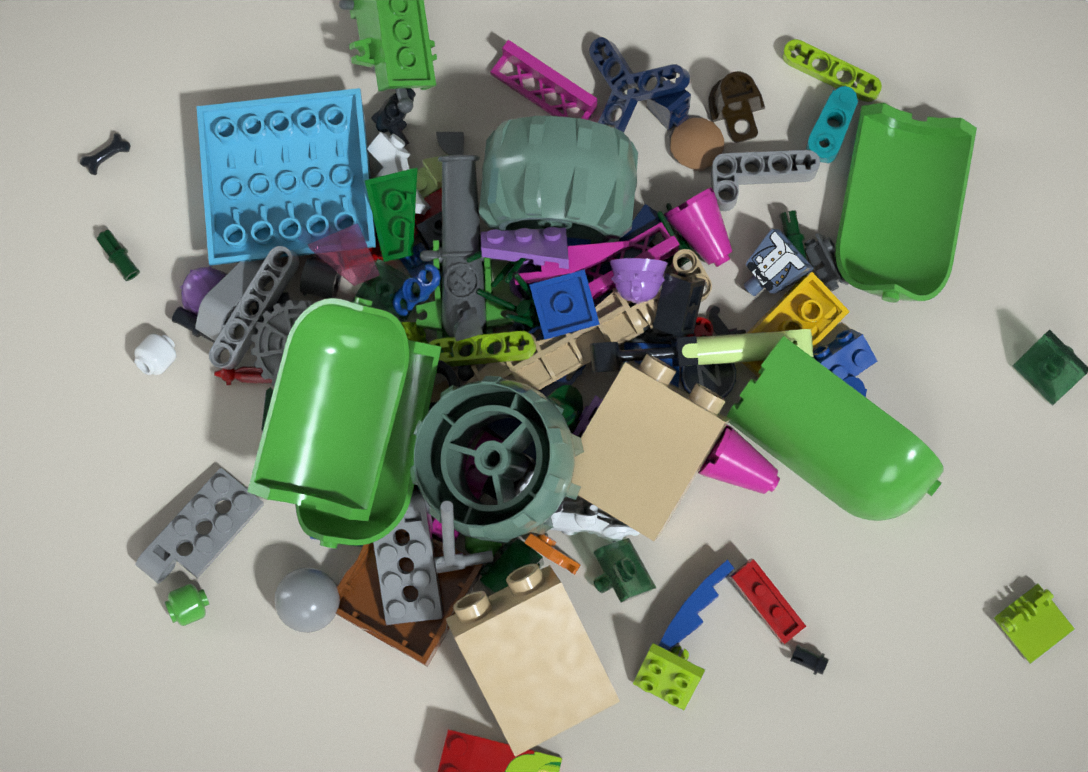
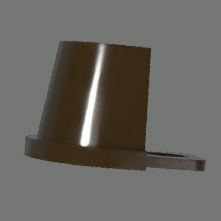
M741 71L729 73L712 87L708 97V106L712 122L726 119L732 141L739 143L757 137L758 130L752 112L765 109L762 94L751 76ZM738 121L749 123L750 131L747 134L741 135L736 132L735 124Z

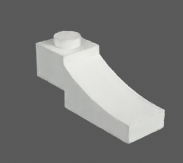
M380 132L367 148L383 166L377 174L378 177L409 169L407 158L411 154L404 148L405 142L395 134L390 136ZM416 189L415 213L425 215L431 207L424 200L418 189Z

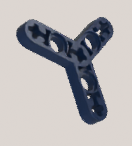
M599 37L590 45L589 54L612 89L598 123L607 126L611 125L622 132H625L637 102L683 91L690 82L689 72L677 64L633 73L616 45L610 40ZM603 47H605L604 52L609 56L608 59L601 55ZM615 64H620L619 73L611 77V68ZM656 77V86L652 90L648 91V81L651 78ZM621 108V117L617 121H613L612 113L616 109Z

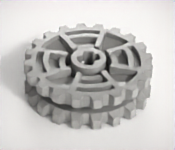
M289 300L284 304L278 303L273 306L274 311H265L262 314L265 319L263 322H257L255 325L258 333L251 337V341L255 342V347L251 349V355L257 356L258 360L254 365L256 368L263 369L261 376L265 380L272 379V386H275L289 332L298 317L313 304V301Z

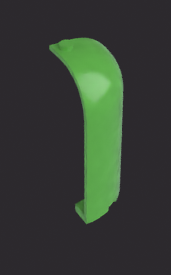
M886 103L863 105L861 107L835 249L837 266L846 282L859 290L880 296L882 300L893 303L899 302V300L927 301L936 297L943 290L953 267L977 127L963 118L927 117V122L912 119V113L898 110Z
M355 297L354 302L337 298L318 301L309 306L298 317L287 337L247 492L267 500L300 505L301 502L317 506V510L349 520H369L409 363L407 335L401 322L393 314L372 307L373 301Z
M784 336L762 363V367L758 372L761 376L757 381L753 379L749 381L739 395L741 399L732 406L726 416L730 418L728 423L849 514L862 519L881 521L899 517L915 507L926 493L932 496L941 485L938 478L944 472L943 465L935 453L921 439Z
M408 340V370L369 520H349L317 510V506L302 502L300 505L295 504L297 518L302 530L308 536L320 540V546L337 548L338 544L357 546L373 543L389 534L404 517L410 504L414 487L410 468L414 466V447L417 436L413 433L418 421L423 422L429 411L441 351L440 346Z

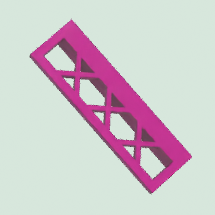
M510 40L502 47L503 55L490 71L492 76L552 116L568 117L566 109L578 107L585 112L581 119L589 120L597 109L596 97ZM508 61L517 67L518 75L505 76L499 71ZM534 78L539 81L540 89L528 91L523 87L522 80ZM557 93L561 96L562 104L550 106L545 102L544 94Z
M662 222L629 240L630 247L604 262L585 269L586 276L594 278L589 283L593 301L616 287L611 279L613 271L605 275L599 274L600 267L605 262L617 259L614 257L621 254L620 259H623L625 251L630 248L642 250V253L634 258L661 261L666 260L679 251V242L674 235L670 237ZM660 232L664 241L652 248L647 247L649 237ZM645 240L644 246L639 245L640 242ZM597 267L595 273H594V272H590L591 270H593V269H595V268Z

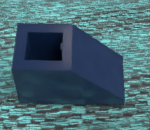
M684 89L677 93L647 99V108L669 130L674 125L678 127L688 119L691 94Z

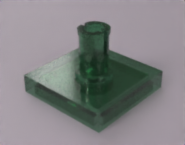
M378 259L351 302H354L355 297L373 301L372 307L393 314L400 322H406L412 310H408L406 316L399 315L395 311L392 302L394 294L411 277ZM414 283L413 293L418 298L420 288L417 283ZM402 298L400 302L401 307L407 310V302Z
M1050 329L1013 365L1052 406L1088 373V366L1075 355L1071 347L1065 345Z
M629 538L602 546L593 552L604 571L602 575L593 581L595 588L600 593H605L613 588L622 603L649 593L656 588Z

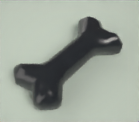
M114 133L110 145L95 155L82 156L80 164L83 167H87L91 175H97V170L101 163L116 153L129 152L131 145L129 142L123 141L120 134Z

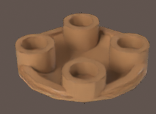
M690 118L674 129L671 136V154L681 165L698 172L705 171L708 167L712 166L715 157L722 154L724 150V137L721 130L713 122L704 118Z

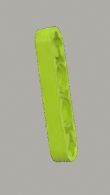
M794 39L785 45L783 60L789 66L836 89L842 86L850 87L855 91L857 99L861 101L872 102L879 96L882 85L876 76L802 40ZM795 48L799 49V55L796 58L791 57V51H794ZM809 53L811 54V56L809 57L808 64L806 65L804 64L805 58H807V54ZM816 59H823L827 63V68L823 71H818L814 69L812 62ZM840 71H847L852 79L847 83H843L838 80L836 74ZM859 77L860 80L856 88L852 87L856 78ZM868 83L873 85L869 94L864 92V86H867Z
M526 331L483 334L460 341H455V337L442 338L428 343L442 348L444 353H441L439 360L444 361L451 367L525 360L532 357L536 351L535 341L530 333ZM525 340L527 345L524 346V350L520 351L517 346L521 344V341ZM507 341H509L511 345L509 346L510 352H508V346L506 343ZM493 342L502 344L501 350L497 354H489L487 352L488 346ZM464 345L474 346V351L470 356H460V349ZM451 347H453V353L455 357H452L450 354V352H452Z

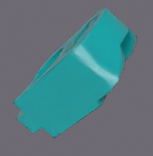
M842 86L835 91L833 90L809 136L806 150H811L813 154L819 157L822 163L829 164L836 159L857 106V95L850 87ZM834 119L839 122L840 126L831 127L827 121ZM824 141V143H828L829 146L823 148L820 146L819 142Z

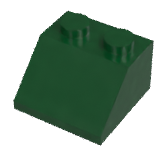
M517 538L514 543L510 540V543H506L499 551L502 556L495 563H488L481 570L482 578L479 581L488 591L494 594L508 587L507 577L518 568L528 564H538L539 568L544 565L543 557L521 539Z

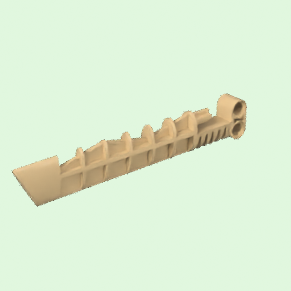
M689 249L679 250L675 253L671 262L672 272L678 275V272L705 279L706 292L702 294L701 302H703L712 290L711 280L693 251ZM682 257L688 258L692 263V268L689 270L680 269L677 265V260ZM615 287L612 289L613 292L595 307L600 325L536 341L531 333L530 335L536 344V351L532 357L518 361L488 363L480 371L477 370L475 365H472L471 368L475 376L464 385L482 381L485 376H500L506 380L524 383L536 390H540L591 362L590 344L618 342V346L644 333L643 328L646 326L653 328L652 323L655 320L661 291L653 299L636 304L630 308L629 303L631 301L622 298ZM525 345L519 346V350H524ZM446 380L433 387L430 403L440 400L441 393L449 388Z

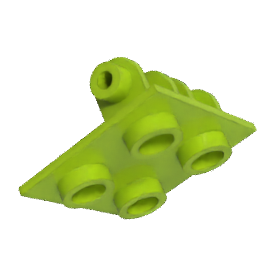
M1039 583L994 617L998 625L1030 664L1075 630L1052 601L1054 598L1053 594L1048 589L1043 590Z

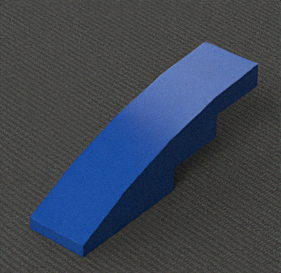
M728 559L711 573L684 602L669 624L658 646L669 651L703 624V620L698 613L719 596L713 587L735 569Z

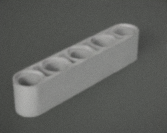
M277 246L269 252L210 349L209 359L215 367L233 369L239 365L253 342L251 341L252 335L258 333V329L255 327L256 323L265 320L262 315L265 311H272L273 306L277 303L299 266V257L293 250ZM287 253L289 256L288 264L280 267L278 264L279 257ZM272 277L274 286L270 291H265L264 282L267 278ZM257 301L259 303V311L257 314L251 315L249 307L253 302ZM242 325L245 333L238 340L235 336V330L238 326ZM228 349L230 358L223 364L220 355L223 350Z

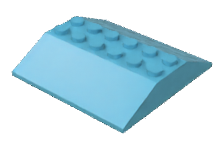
M360 88L196 106L210 266L239 263L240 261L265 260L269 252L277 246L293 250L298 256L376 247L375 223L365 185V180L371 179V170ZM284 253V254H282L279 258L289 257V256H288L287 253Z

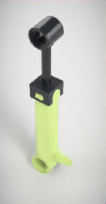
M811 329L762 333L677 337L671 339V347L620 350L618 342L590 344L592 372L620 371L621 362L640 361L645 358L646 354H650L658 359L672 358L673 367L765 361L783 336L813 357Z

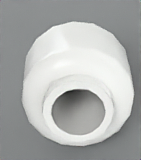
M148 335L135 349L134 355L136 359L134 361L136 366L147 375L162 374L176 359L174 342L166 335Z

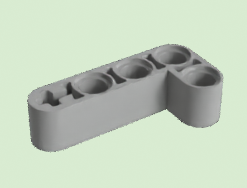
M811 150L719 154L713 161L711 186L715 192L720 211H730L735 207L739 194V185L811 181L818 172L820 159ZM781 163L786 170L776 171L772 165ZM792 163H794V165H793V168H795L794 171H791ZM802 163H807L810 169H805V165H802ZM753 164L758 168V171L754 173L748 172L744 166ZM726 165L731 169V172L727 174L720 173L717 167ZM727 191L733 198L723 200L718 194Z
M284 257L278 260L280 267L283 266ZM264 260L240 261L210 290L200 304L195 329L216 341ZM272 277L265 280L264 287L273 279Z

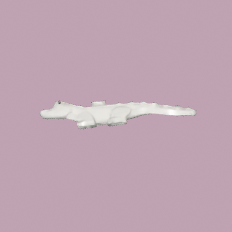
M580 499L578 502L563 500L557 511L551 516L554 527L550 530L561 531L565 535L588 532L589 534H596L598 537H602L612 543H618L625 536H636L639 534V532L618 519L599 513L598 507L585 499Z

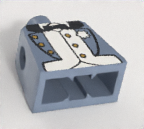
M772 229L746 262L747 268L754 275L744 283V287L753 296H756L764 287L770 293H779L811 272L814 268L781 230Z

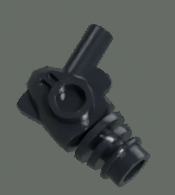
M406 88L408 97L414 102L416 93L413 89ZM395 92L383 103L380 110L371 119L376 124L379 132L385 133L389 131L391 135L395 134L405 142V146H407L410 142L402 132L407 127V123L404 121L406 113L399 111L397 107L398 98Z

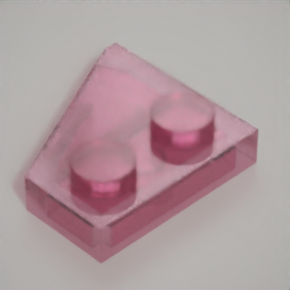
M358 223L308 244L309 249L353 286L380 275Z

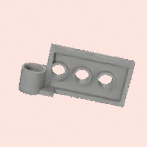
M220 467L138 558L136 566L157 584L161 583L172 572L176 561L198 579L264 506L263 501L254 494L247 492L248 489ZM222 500L229 501L232 505L230 511L224 514L218 513L215 510L217 503ZM200 522H210L213 525L211 532L206 535L199 534L196 528ZM184 542L193 545L192 553L187 556H181L177 553L179 545Z
M413 490L410 504L400 523L385 537L373 542L386 625L441 619L444 617L438 573H436L434 561L435 553L431 533L433 526L430 506L423 498L420 490ZM396 530H406L410 535L409 542L405 544L399 543L395 538ZM403 557L410 558L414 563V569L410 572L403 571L399 566V560ZM408 585L414 586L418 590V598L413 600L406 598L403 593L404 587Z

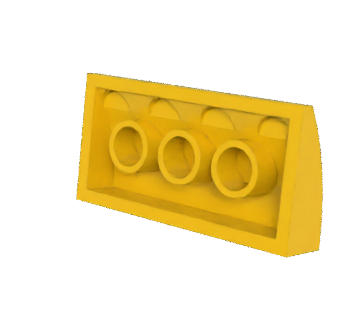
M809 272L747 333L811 329L814 349L850 311L813 272ZM764 361L742 362L758 378L761 376L758 372Z

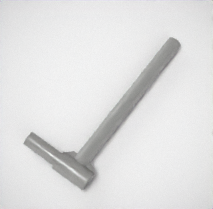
M444 501L441 504L444 556L434 558L436 573L465 569L466 566L493 562L492 551L463 555V553L455 554L453 504L450 501Z

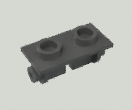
M817 233L815 235L818 241H815L813 238L804 243L806 246L804 250L812 265L815 267L823 262L824 267L817 270L816 273L831 292L839 288L837 284L839 282L845 285L849 284L839 272L834 254L836 247L830 237Z

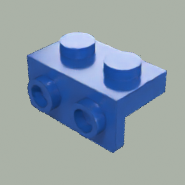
M853 329L840 332L834 341L828 345L818 347L813 352L812 357L842 380L850 376L856 377L878 362L864 335Z

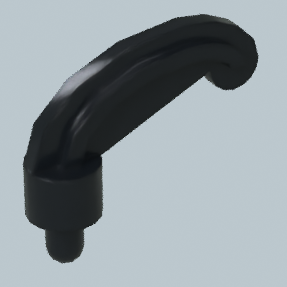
M718 306L711 308L709 320L717 335L746 334L744 329H728L717 315L720 313V308Z

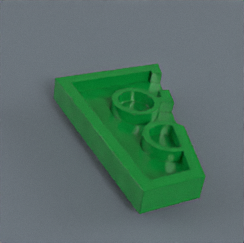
M418 168L365 180L384 262L413 255Z

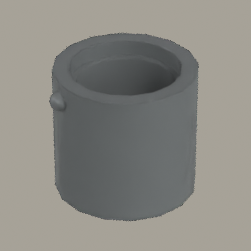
M315 256L308 258L301 275L300 292L304 296L309 294L325 299L335 298L341 282L342 266L317 260Z

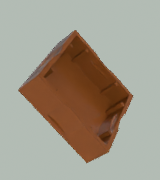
M398 529L395 532V538L399 543L405 544L409 542L410 535L406 530ZM433 539L435 557L444 556L443 543ZM365 544L357 560L345 573L337 587L340 603L336 615L428 667L450 629L446 618L456 614L453 609L454 604L471 593L481 576L480 572L484 565L466 566L465 569L438 573L444 612L443 618L386 625L374 544ZM455 548V554L463 553ZM403 557L399 560V566L403 571L410 572L414 569V563L410 558ZM408 585L404 587L403 593L406 598L411 600L418 598V590L414 586Z

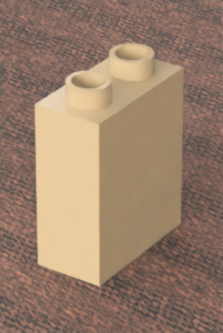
M646 354L640 365L634 361L624 363L581 437L584 452L575 457V467L571 483L581 486L578 493L580 497L652 541H655L664 531L730 418L720 413L726 402L724 398L698 383L695 384L690 394L670 383L676 373L674 368L658 358Z
M528 564L518 568L507 577L508 587L487 597L484 591L470 593L454 604L453 609L456 614L446 618L454 639L515 757L620 702L562 582L550 565L541 570L538 564Z

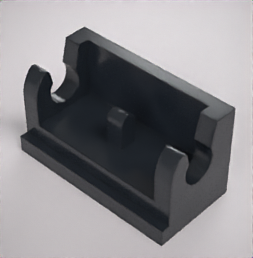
M678 272V275L665 273V281L662 285L653 327L677 337L693 334L706 280L682 272Z

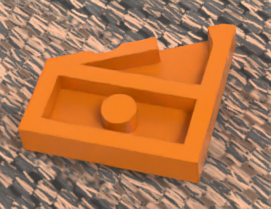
M530 533L524 542L574 575L581 566L556 549L554 546L557 542L545 534H538L537 536Z

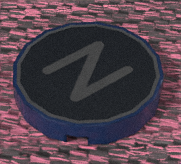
M734 363L683 366L681 368V382L688 394L691 393L695 384L698 383L725 398L732 391L736 383L737 370Z

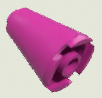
M712 187L664 214L667 221L708 265L714 263L718 267L730 260L728 254L733 251Z
M728 424L698 472L705 477L762 494L767 493L768 490L773 492L780 480V477L777 476L778 469Z

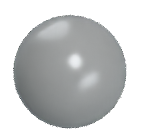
M300 568L290 572L281 580L275 593V608L279 618L289 628L304 633L319 631L330 624L336 616L340 603L338 589L333 579L325 572L315 568Z

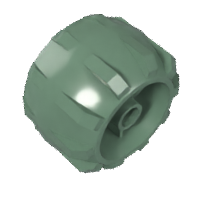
M531 116L504 121L486 140L485 157L482 166L479 216L489 228L501 231L518 230L521 228L546 229L548 227L566 228L567 237L591 240V244L615 242L632 229L634 197L637 187L638 151L624 132L591 120L559 116Z
M485 376L482 381L471 382L461 387L452 385L443 391L441 399L431 408L423 422L418 421L413 433L417 437L414 447V466L410 468L412 483L419 486L423 498L430 506V514L442 523L441 504L444 501H450L453 504L454 530L479 540L510 543L511 539L529 532L542 535L553 528L551 516L557 511L565 497L576 500L581 486L571 482L575 467V457L584 452L583 444L580 437L571 434L562 415L564 409L554 400L546 397L543 393L529 385L506 380L500 376ZM504 418H515L522 422L503 443L494 440L486 441L477 450L470 449L476 436L489 424ZM534 441L537 455L535 471L526 488L516 496L513 482L521 479L527 469V460L522 452ZM467 455L475 458V465L481 473L493 478L498 505H485L472 494L466 478Z

